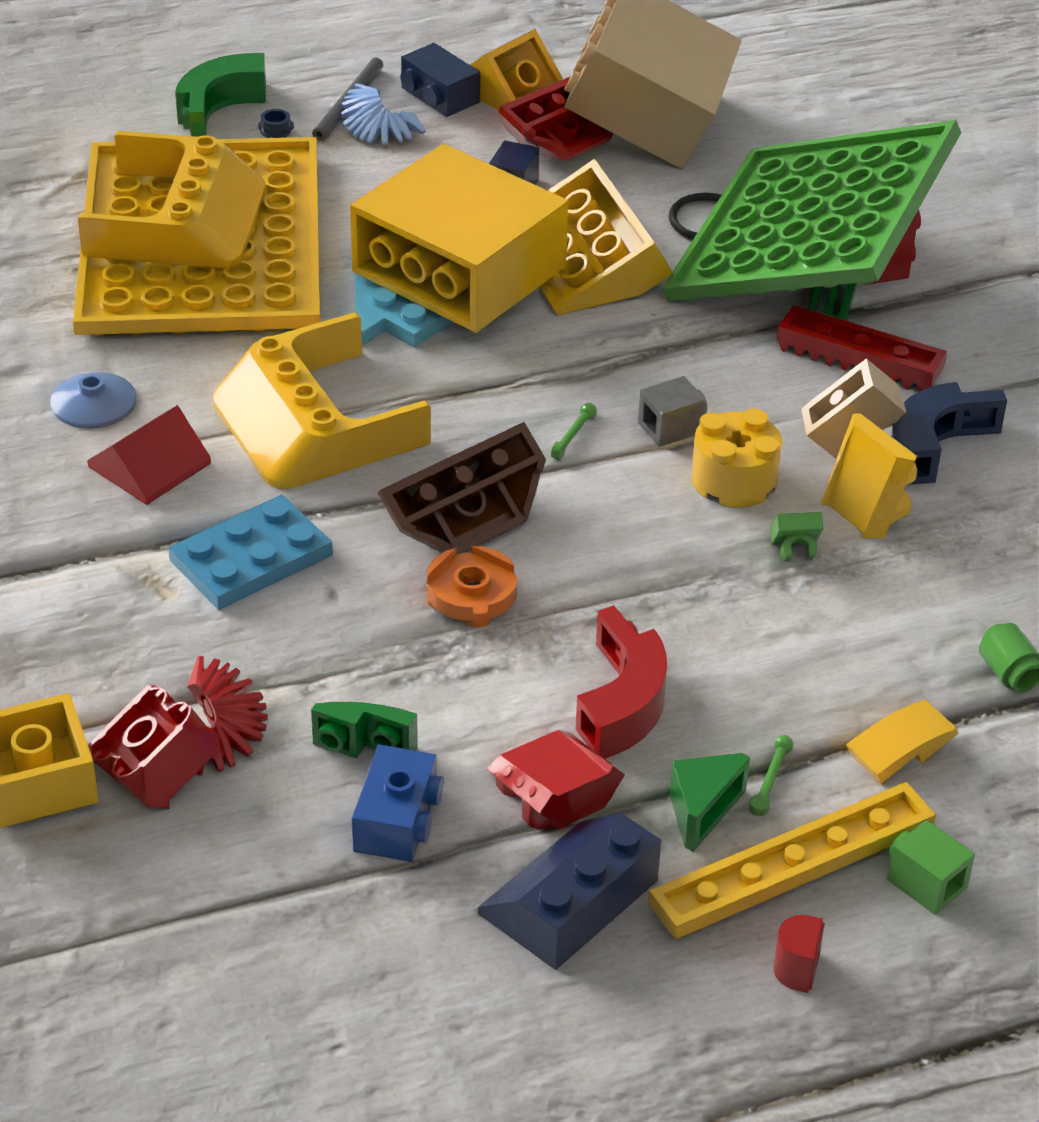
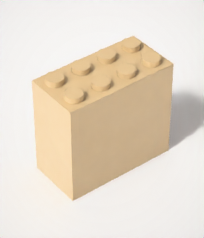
M607 0L601 15H598L589 32V37L582 48L581 55L564 89L570 93L564 107L672 165L683 169L716 115L742 40L669 0Z

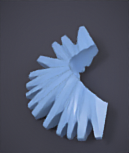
M356 83L354 85L355 89L349 90L347 96L344 97L345 102L342 103V107L346 110L341 113L343 118H348L343 121L344 126L349 133H353V136L355 138L359 137L361 141L367 140V143L372 144L381 136L382 145H388L390 135L399 143H402V137L406 140L412 139L410 131L419 134L426 132L415 113L401 111L400 113L394 112L392 114L386 110L380 98V91L376 88Z

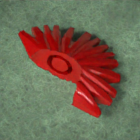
M198 656L187 688H189L194 698L202 707L208 722L212 726L210 729L219 735V759L211 758L218 772L224 770L223 760L230 768L235 766L232 748L248 757L253 753V749L246 740L261 742L263 734L260 732L266 731L267 724L262 722L268 720V714L261 712L266 710L267 706L266 703H259L263 700L261 692L243 694L253 684V681L249 678L235 682L240 674L238 668L228 672L230 664L227 662L219 669L221 660L214 658L207 669H204V656ZM205 765L197 772L198 776L203 775Z

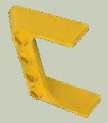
M117 131L114 141L119 173L174 178L163 208L155 215L129 217L80 213L78 227L82 255L92 258L210 268H229L240 263L266 193L265 180L223 142L213 136L193 137Z
M356 312L275 336L261 338L248 349L214 391L213 404L215 409L264 481L272 487L278 489L294 488L415 450L431 443V407L427 401H420L368 418H349L338 411L310 373L312 370L361 356V317Z

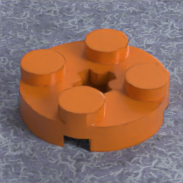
M471 546V553L457 554V548L450 549L439 554L428 566V605L450 618L465 621L471 627L487 626L493 617L507 611L517 598V576L514 573V564L510 558L495 549L484 546ZM475 581L480 582V584H478V585H466V584H472V583H474Z

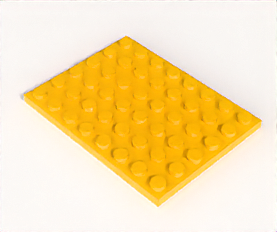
M316 137L218 139L265 180L266 193L243 259L235 266L229 268H210L84 257L80 247L73 314L74 335L100 336L103 334L124 333L140 335L160 332L180 334L195 331L225 332L230 330L265 331L267 329H299L319 323L320 278ZM91 142L84 213L129 217L155 215L163 208L174 178L121 174L117 169L115 142Z

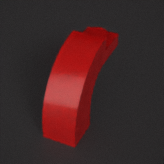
M614 605L598 611L596 646L614 667L619 676L604 686L577 695L575 730L587 746L604 759L631 748L652 731L663 710L667 671L665 647L656 630L651 629L639 634L634 623L630 620L627 621Z

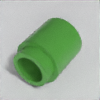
M1014 623L996 624L990 627L984 633L979 645V654L1005 687L1012 688L1017 693L1027 692L1039 684V652Z

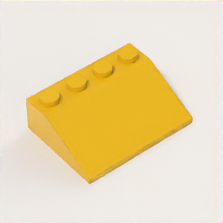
M595 159L548 190L569 200L566 267L540 286L541 291L557 315L640 296L673 274L655 242Z

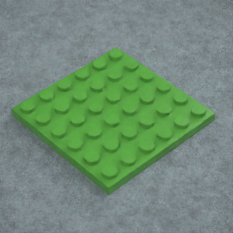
M957 120L752 148L676 265L673 274L669 276L662 287L667 301H693L698 298L717 296L725 298L737 294H763L779 290L796 291L801 288L820 286L830 288L841 284H869L878 281L961 135Z

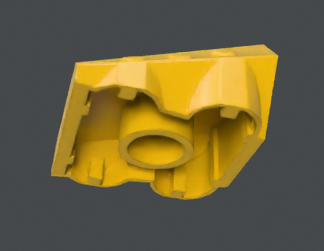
M853 414L820 505H829L863 532L862 538H885L891 524L910 514L912 503L904 489L906 485L916 480L917 467L915 460L917 456L862 414Z

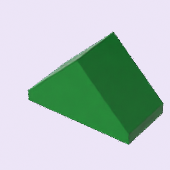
M743 753L672 761L669 795L685 848L694 852L746 792L750 763L749 756Z

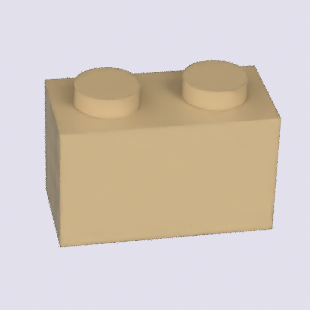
M867 358L801 408L806 435L835 459H837L853 414H862L882 430L891 427L893 423H896L906 414L900 386Z

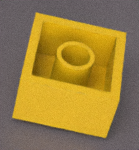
M70 693L0 709V828L99 803L93 759Z

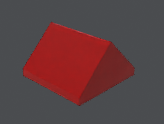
M176 405L87 460L89 468L148 505L210 465L211 457L180 407Z

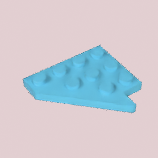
M355 273L356 313L361 317L362 345L386 331L407 344L416 347L453 323V321Z

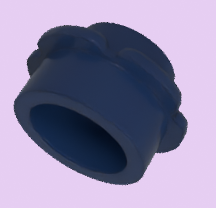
M269 109L261 114L258 129L266 138H287L291 134V130L294 129V123L290 120V114L283 109Z

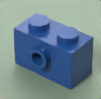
M378 744L352 815L353 852L413 862L419 842L427 843L432 824V814L429 813L431 805L439 806L442 798L444 777L437 775V754Z

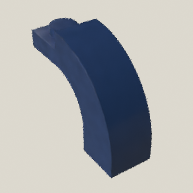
M952 382L926 388L908 398L904 402L906 414L896 423H893L891 437L917 456L915 460L917 467L916 480L910 484L936 483L942 450L939 444L940 441L957 436L1001 433L1007 405L1004 391L961 392L958 383Z

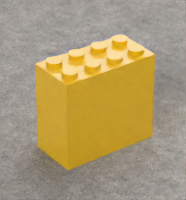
M443 143L350 204L352 272L477 333L566 267L569 200Z

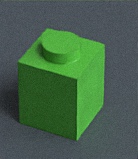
M926 819L910 833L908 831L901 833L892 843L889 850L891 862L887 880L936 915L968 888L975 853Z

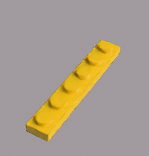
M904 782L649 890L648 904L676 940L891 847L894 840L904 831L910 833L926 819L934 824L936 814L907 782Z

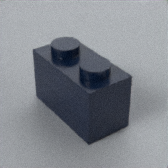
M436 43L401 56V88L444 116L449 117L480 103V71Z

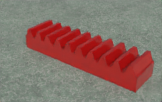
M793 305L779 324L777 341L783 352L791 345L794 346L796 356L800 357L804 350L809 351L812 361H816L820 355H824L827 365L831 366L835 359L840 361L842 370L845 371L851 364L856 367L867 358L894 382L897 378L902 379L904 389L907 390L913 383L918 385L919 391L932 387L945 366L947 356L946 350Z

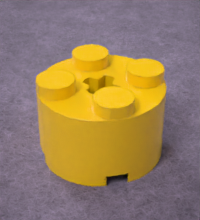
M751 408L744 412H723L719 414L710 412L701 416L699 426L695 432L691 473L692 484L700 495L707 498V493L719 498L720 505L741 508L760 504L767 499V494L772 489L775 491L778 485L782 436L779 430L768 421L767 413L760 409Z

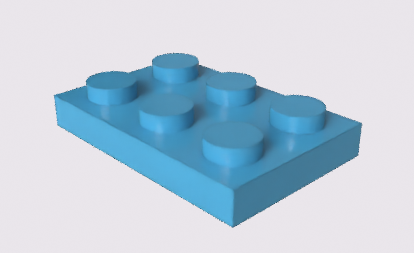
M282 494L168 547L170 561L218 610L333 555L332 541Z

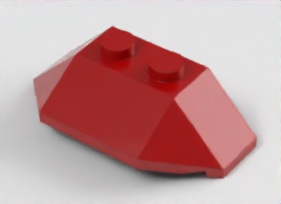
M570 77L500 106L498 110L505 129L517 139L518 143L539 147L541 156L569 161L609 142L613 137L612 132L564 107L570 95L569 92L564 90Z

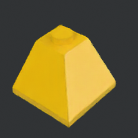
M536 29L484 54L470 64L480 71V101L496 110H499L500 106L563 80Z

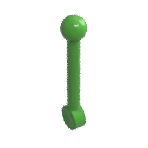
M592 403L582 405L581 415L561 441L554 443L551 450L552 458L562 459L566 447L587 419H592L596 416L597 409Z
M781 735L776 738L774 742L776 752L760 792L750 799V812L756 816H763L768 813L770 804L769 793L785 754L790 753L793 749V741L787 735Z

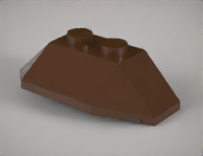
M522 422L381 489L378 495L401 533L441 553L457 548V554L466 553L471 550V546H480L527 521L546 458L525 422Z

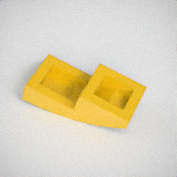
M924 699L886 716L847 743L846 746L849 754L882 784L914 757L922 764L959 733L951 722Z

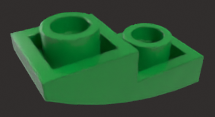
M364 702L315 703L311 709L313 744L329 751L338 752L357 759L365 746L377 749L379 744L414 751L418 748L417 713L386 705Z

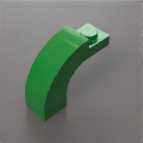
M242 53L222 56L206 61L188 71L178 82L175 91L178 124H183V129H190L191 136L193 137L207 135L208 119L215 111L234 104L266 103L265 54Z

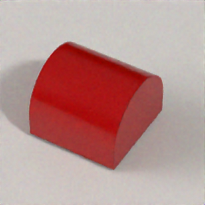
M796 915L786 919L780 925L773 970L776 978L784 986L806 993L812 990L825 927L823 918Z

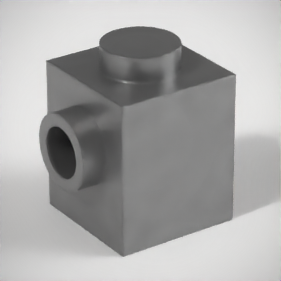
M685 376L641 389L638 424L659 447L695 436L701 416L707 413L706 398Z

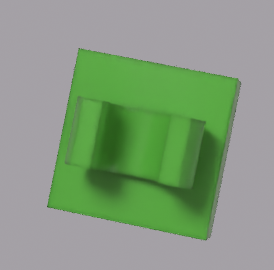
M822 512L783 513L776 515L770 527L772 544H782L780 554L783 561H790L792 557L791 546L793 544L802 545L806 549L807 560H813L817 552L816 541L824 529Z

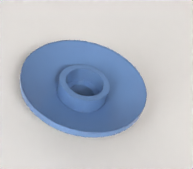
M89 372L73 376L57 386L51 396V407L54 415L65 424L78 428H101L115 424L127 417L136 404V393L131 383L121 376L106 372Z

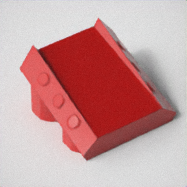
M148 684L88 744L93 762L147 807L170 809L169 800L211 758L219 759V735L206 726L190 705L185 702L177 703L166 690Z
M556 730L499 755L487 768L496 777V786L504 795L520 797L522 799V818L532 828L543 830L552 827L560 829L604 809L625 776L623 772L572 733L562 730Z

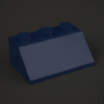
M622 813L580 821L478 907V914L554 970H557L658 881L661 839Z

